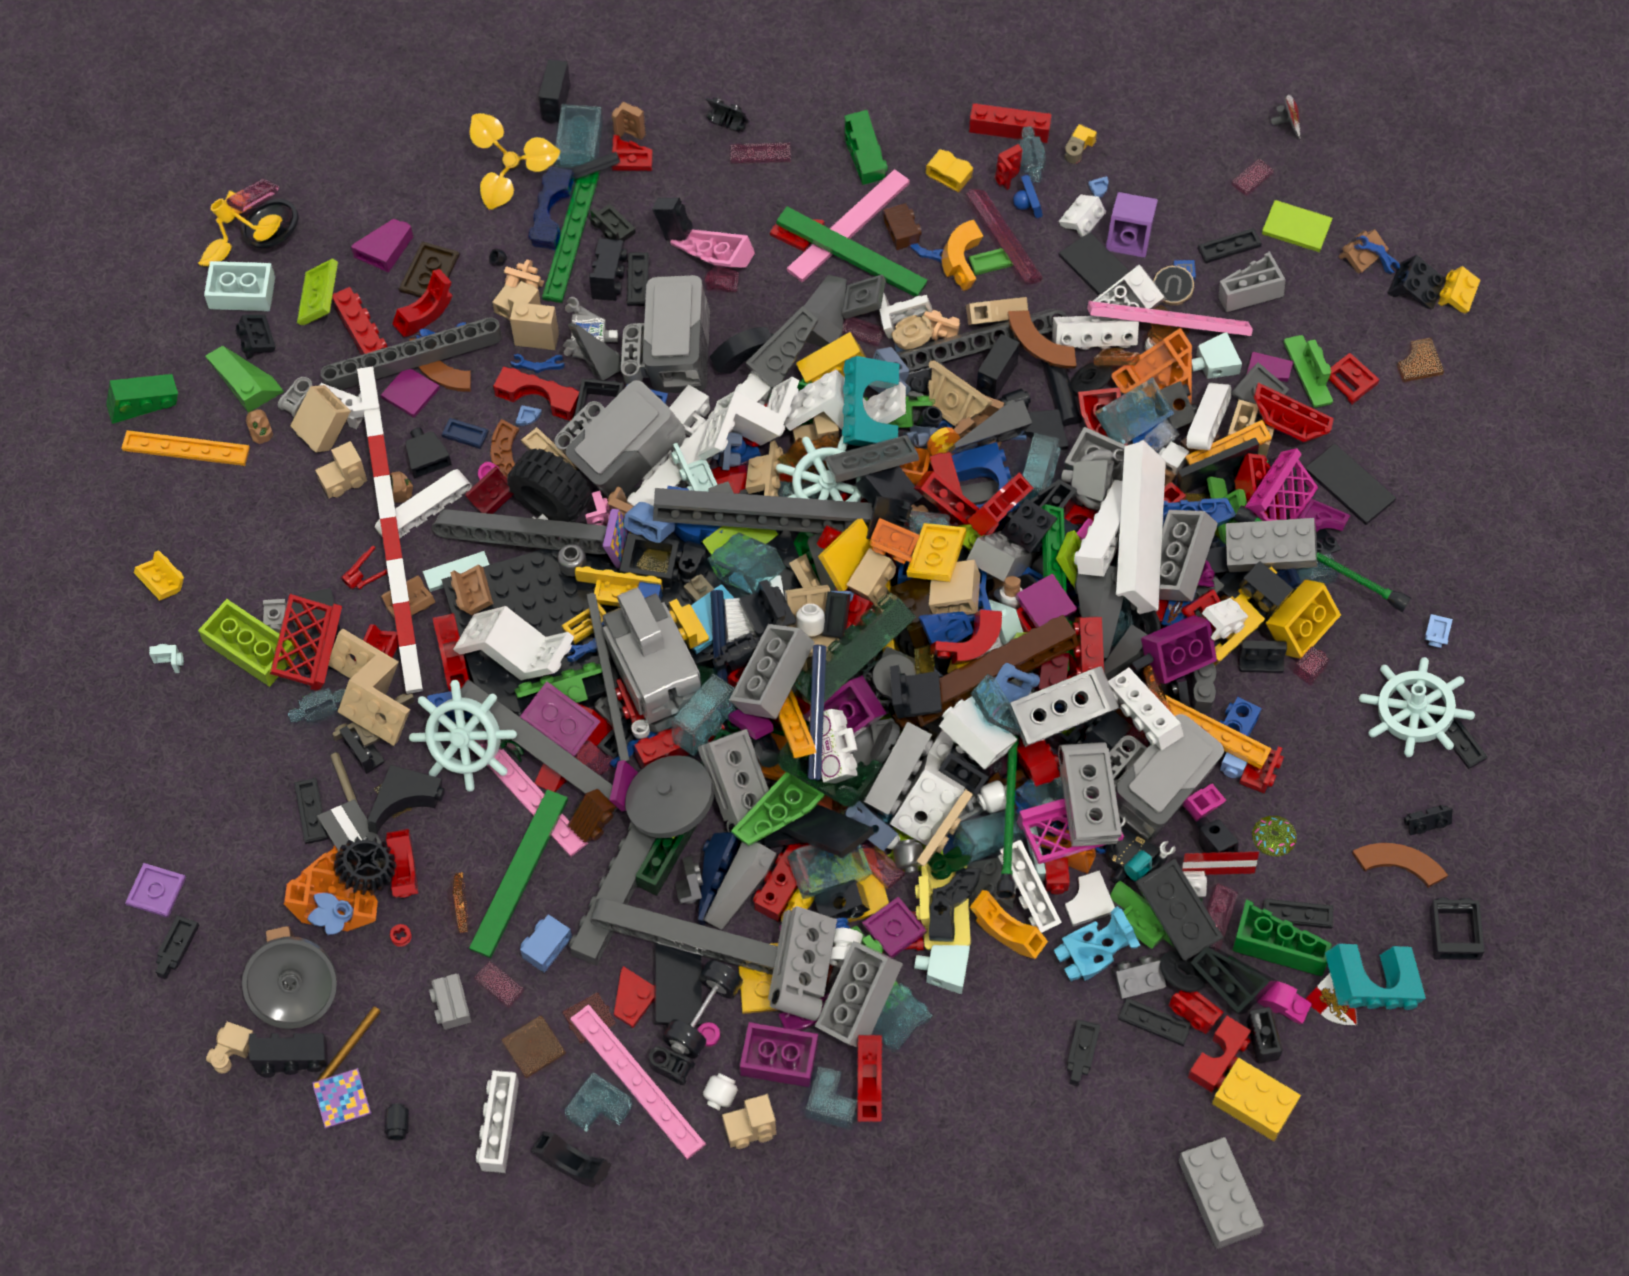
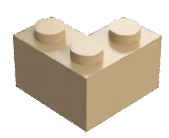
M522 281L517 287L513 288L505 285L493 301L494 313L510 320L514 302L541 305L539 290L534 285L526 284Z
M1243 400L1238 401L1228 436L1255 423L1258 413L1256 404ZM1266 426V428H1267V430H1268V432H1269V434H1270V436H1271V438H1272L1273 432H1274V428H1273V427H1270V426ZM1271 441L1259 446V455L1267 456Z
M824 411L813 417V424H802L792 429L793 442L798 459L808 454L802 443L803 437H809L815 449L838 447V426Z
M351 441L332 449L334 461L315 470L328 498L340 497L346 490L359 488L367 481L362 461Z
M869 548L848 581L847 586L854 594L874 603L872 609L880 610L889 600L890 592L885 585L888 580L893 578L896 566L890 558Z
M768 1094L745 1100L744 1109L722 1115L730 1147L736 1146L737 1149H742L749 1146L752 1141L766 1142L771 1140L773 1135H776V1123Z

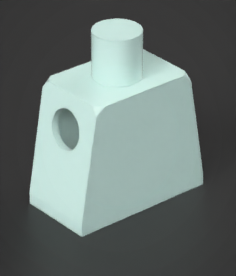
M1227 332L1198 346L1197 358L1192 359V372L1203 369L1207 379L1240 374L1242 363Z
M933 945L930 957L916 956L914 969L927 971V983L962 994L970 946Z

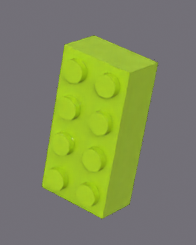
M226 599L198 630L202 641L270 687L279 677L270 674L279 633ZM289 640L282 643L286 653L295 649ZM295 653L289 657L293 661L298 654ZM283 659L278 662L276 669L284 671L289 665Z

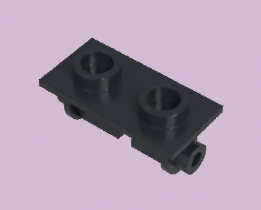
M1441 804L1437 807L1426 809V815H1424L1423 811L1408 813L1404 817V823L1406 826L1409 825V835L1423 834L1432 829L1451 825L1453 809Z

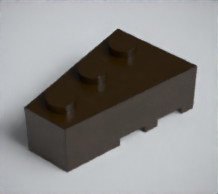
M912 578L890 587L895 605L915 649L929 644L918 618L921 615L932 614L929 607L931 584L929 579Z

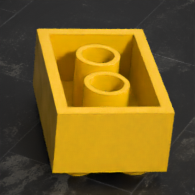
M1305 579L1270 617L1266 625L1275 641H1286L1287 650L1285 655L1302 659L1341 614L1324 583Z
M1238 1058L1216 1093L1212 1104L1272 1141H1275L1301 1095Z

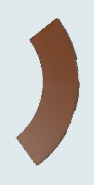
M1029 310L1008 311L1007 315L1011 330L1015 338L1019 340L1029 354L1052 366L1076 368L1074 346L1059 345L1042 336L1033 325Z
M441 361L418 367L429 380L447 389L471 392V371L457 370L445 365Z
M501 419L492 436L490 454L492 463L497 465L503 475L508 478V473L515 465L512 458V445L519 432V428Z
M1376 843L1360 847L1352 852L1364 872L1376 867L1396 866L1414 874L1428 888L1446 879L1448 876L1443 868L1432 858L1405 845Z

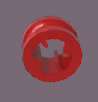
M399 924L391 929L390 938L394 945L403 947L411 941L412 935L406 925ZM401 931H404L406 937H401L398 940L395 934H400Z

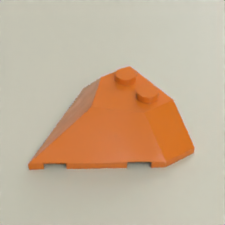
M1179 328L1113 372L1111 377L1116 385L1120 387L1122 393L1165 410L1157 391L1181 381L1182 385L1187 384L1192 395V345L1181 328ZM1190 395V396H1187L1188 399H1189V401H1190V403H1191V395ZM1176 399L1173 402L1174 409L1177 411L1183 410L1185 402L1182 399Z
M334 845L332 850L328 853L325 852L303 870L299 877L287 883L284 905L302 923L311 924L308 921V916L313 910L318 908L314 895L318 893L333 894L338 901H347L353 909L351 919L344 923L342 929L343 931H350L375 922L378 901L369 891L365 895L362 894L361 890L354 894L352 887L346 890L345 883H339V877H336L334 869L335 856L338 850ZM337 911L339 914L345 915L343 911Z

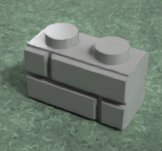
M459 974L433 980V989H429L432 1003L437 1002L438 1010L434 1011L437 1024L442 1023L444 1030L471 1023Z

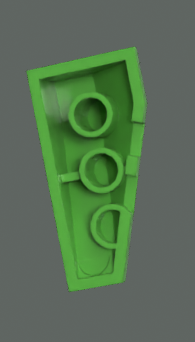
M224 346L205 356L248 413L284 392L272 376Z
M790 767L731 830V833L750 846L809 813L823 799L825 793Z

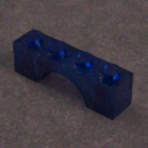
M549 166L547 173L543 175L542 184L544 187L543 191H540L538 195L539 207L534 211V227H531L529 230V239H531L534 247L552 250L557 248L561 231L559 224L550 218V211L556 202L571 196L575 180L572 170Z

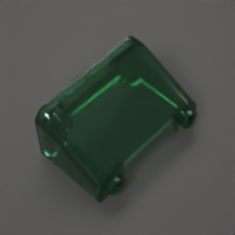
M805 720V723H806L807 728H808V730H809V729H810V722H808L807 720ZM788 742L780 750L777 760L782 770L847 807L855 806L869 794L883 764L874 759L868 765H864L860 761L856 768L858 776L834 784L823 782L822 774L820 780L808 779V755L794 758Z

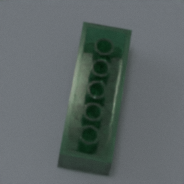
M892 593L881 596L876 602L878 605L873 610L868 609L860 616L861 621L859 623L850 625L844 631L845 636L839 641L837 639L834 640L827 647L824 702L916 618L897 596ZM812 666L806 672L802 670L793 684L810 704Z

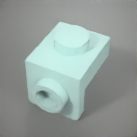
M159 644L150 647L149 655L153 663L171 662L174 672L180 673V666L184 665V657L176 645Z

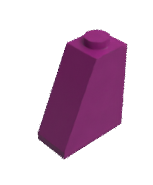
M392 219L354 243L351 247L353 256L389 273L412 240V228L404 221L400 222Z

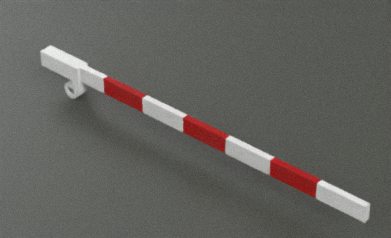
M373 367L360 368L357 371L362 403H358L357 398L351 395L345 396L341 401L351 411L348 417H365L406 694L423 691L375 374Z

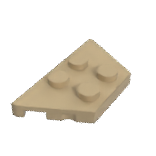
M936 361L929 362V368H932V380H929L928 384L930 399H935V404L932 406L939 408L942 412V417L956 427V424L961 419L968 418L969 416L974 419L992 404V400Z
M965 789L916 862L925 866L936 851L938 853L942 852L949 840L947 835L949 833L953 835L962 820L959 817L971 799L972 793Z

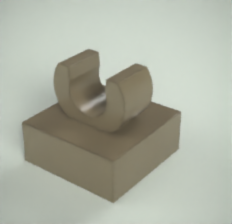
M702 574L697 575L684 585V591L694 602H697L714 590Z

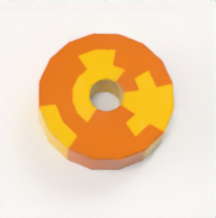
M945 427L939 429L929 438L927 449L932 456L937 453H949L950 448L960 440V436L952 428Z

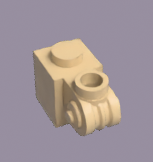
M226 1022L224 1028H221L217 1034L216 1048L210 1049L206 1061L211 1063L218 1073H227L232 1067L229 1059L231 1055L235 1054L247 1058L249 1053V1033H253V1031Z

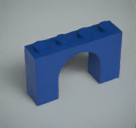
M997 442L952 455L959 482L977 477H988L999 484V491L1011 479L1009 468L1003 465V462L1006 461L1004 450H999ZM1017 503V504H1016L1011 510H1009L1008 512H1010V511L1013 512L1014 510H1016L1017 508H1019V503ZM1005 516L998 522L999 525L995 530L1005 527Z

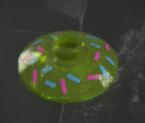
M1267 816L1261 818L1255 824L1252 830V839L1255 846L1262 853L1280 857L1288 854L1294 848L1297 842V833L1294 826L1287 819L1280 816ZM1272 831H1278L1279 835H1273Z

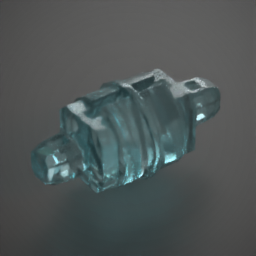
M1029 126L1023 128L1022 139L1019 142L1020 147L1023 149L1021 168H1023L1024 173L1030 172L1031 182L1036 183L1041 181L1042 175L1039 170H1043L1045 167L1046 153L1040 137H1034V130Z
M322 688L303 696V699L298 701L301 708L297 709L296 707L288 712L291 722L300 721L305 716L307 723L311 721L315 723L333 715L334 711L338 710L336 703H341L345 689L336 690L334 694H331L329 688L326 690ZM329 699L332 700V701L327 702V703H325V704H323V705H319V704H321V703H323V702H325V701H328ZM317 705L316 708H313V709H311V710L305 712L306 709H309V708L314 707V706Z

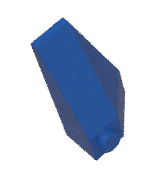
M1227 498L1202 499L1201 501L1194 502L1180 500V502L1168 503V501H1164L1163 526L1169 510L1205 511L1218 523L1217 527L1234 519L1236 513Z

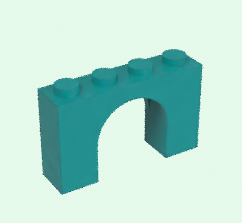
M854 356L845 360L843 367L845 373L843 386L844 406L842 410L844 415V425L842 428L843 443L864 447L897 438V425L877 422L867 414L863 405V393L868 385L886 389L899 385V364L861 356Z
M1337 944L1325 952L1338 1005H1346L1349 1008L1367 1006L1369 1009L1386 1007V1009L1404 1007L1405 1010H1411L1418 1007V1003L1426 999L1412 947L1393 946L1380 955L1386 977V989L1374 984L1365 973L1357 944Z

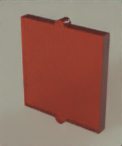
M598 992L562 1012L570 1025L569 1030H573L580 1044L585 1042L586 1039L574 1026L570 1018L588 1004L608 1028L616 1024L609 1012V1006L604 1004Z

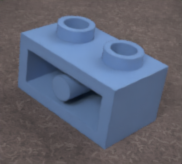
M548 914L544 920L541 919L537 923L532 936L525 938L520 947L522 958L545 973L571 940L570 928Z

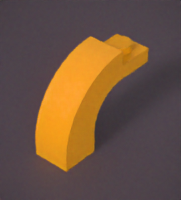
M974 220L958 226L951 234L942 252V266L946 277L954 275L956 283L960 285L963 291L970 289L976 280L975 275L965 260L964 251L978 246L983 238V234Z
M982 890L970 906V909L978 917L976 922L989 935L1018 954L1036 959L1048 942L1037 927L1024 924L1005 912L989 891Z

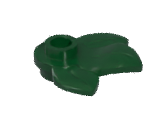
M501 739L499 749L506 748L508 752L521 762L522 759L519 753L522 756L524 754L523 749L510 739Z
M956 846L945 855L936 852L928 862L933 878H948L952 872L963 869L970 862L971 856L963 855L959 846Z

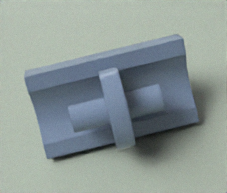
M911 426L910 432L903 433V436L907 435L914 447L927 449L929 438L938 429L935 427Z
M729 432L727 435V446L723 451L719 452V465L722 466L723 470H729V466H740L741 454L731 453V446L742 445L741 433ZM719 453L712 456V459H719Z

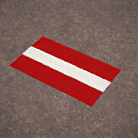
M1259 852L1186 853L1184 855L1182 871H1204L1205 875L1255 874Z

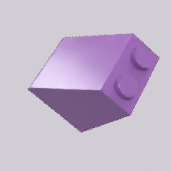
M1118 192L1111 216L1106 248L1112 252L1145 258L1158 199Z

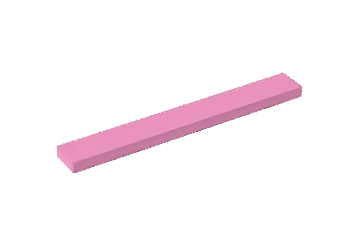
M894 169L830 229L850 239L909 185L910 180ZM813 244L787 268V272L803 282L833 254Z
M1094 301L1088 302L1087 307L1090 315L1247 336H1251L1253 331L1247 321Z
M475 740L485 750L487 749L488 740ZM499 749L495 759L507 768V774L502 776L490 765L487 766L534 817L545 794L503 749ZM561 814L551 836L572 857L585 847L588 842L584 843L568 827L569 820Z
M589 1004L570 1018L573 1025L686 1159H689L705 1146V1142Z

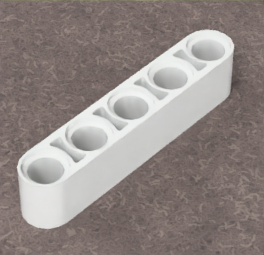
M1208 384L1188 431V449L1210 450L1230 402L1231 385Z
M459 470L451 471L395 508L399 538L410 532L409 529L412 527H417L425 522L430 515H435L443 510L444 506L448 503L452 504L461 498L463 493L472 488L471 483ZM379 519L375 524V529L382 536L381 523Z

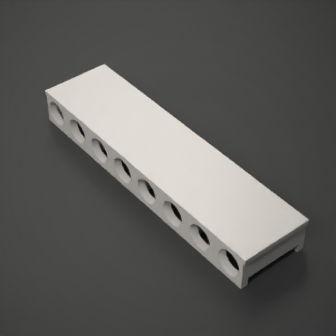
M1144 440L1124 448L1116 595L1118 597L1125 596L1137 607L1138 614L1157 611L1159 606L1166 461Z

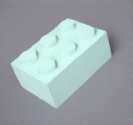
M210 261L204 294L209 309L270 311L275 282L271 263Z

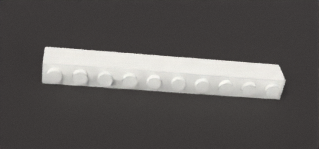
M753 372L749 374L743 384L740 383L735 391L761 405L767 404L773 390ZM714 410L703 424L697 426L695 433L682 442L680 450L687 464L701 459L697 455ZM671 454L663 465H659L656 468L654 474L649 479L647 478L643 481L641 487L636 492L630 494L627 499L628 504L635 506L638 502H646L653 506L655 488L667 489L668 486L685 488L688 485L687 481H682L679 469H681L679 463L675 465ZM712 456L706 459L707 463L712 460Z

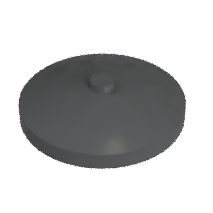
M686 756L664 757L650 763L634 777L626 794V811L630 820L640 832L655 838L675 837L694 828L706 816L713 802L714 784L706 768L697 760Z
M293 936L276 938L260 946L249 958L242 978L243 995L251 1011L262 1021L279 1028L294 1029L304 1027L317 1021L330 1008L337 989L335 966L329 955L310 940Z

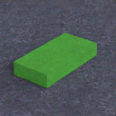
M1007 247L969 256L968 259L974 275L1011 267L1014 264Z

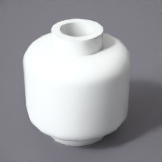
M815 604L802 606L796 613V628H800L810 638L823 632L825 623L824 611Z
M996 780L982 786L979 791L980 793L977 794V798L983 811L987 810L992 814L1006 808L1007 785L1003 786L1000 781Z
M720 1073L718 1076H711L703 1092V1096L708 1099L707 1105L720 1110L721 1106L725 1108L730 1107L738 1090L737 1086L734 1085L735 1080Z

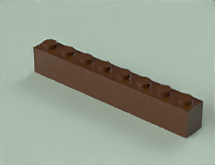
M1061 615L1049 620L1038 628L1031 629L1028 633L1010 640L1009 643L991 650L988 654L973 659L968 664L952 670L949 674L939 678L942 712L914 716L920 727H923L942 717L948 708H954L961 699L966 701L971 696L977 699L986 694L1005 663L1012 664L1016 669L1027 673L1077 647L1076 632L1065 616ZM1014 677L1008 678L1007 681H1011V680H1013V679H1015V678H1014Z

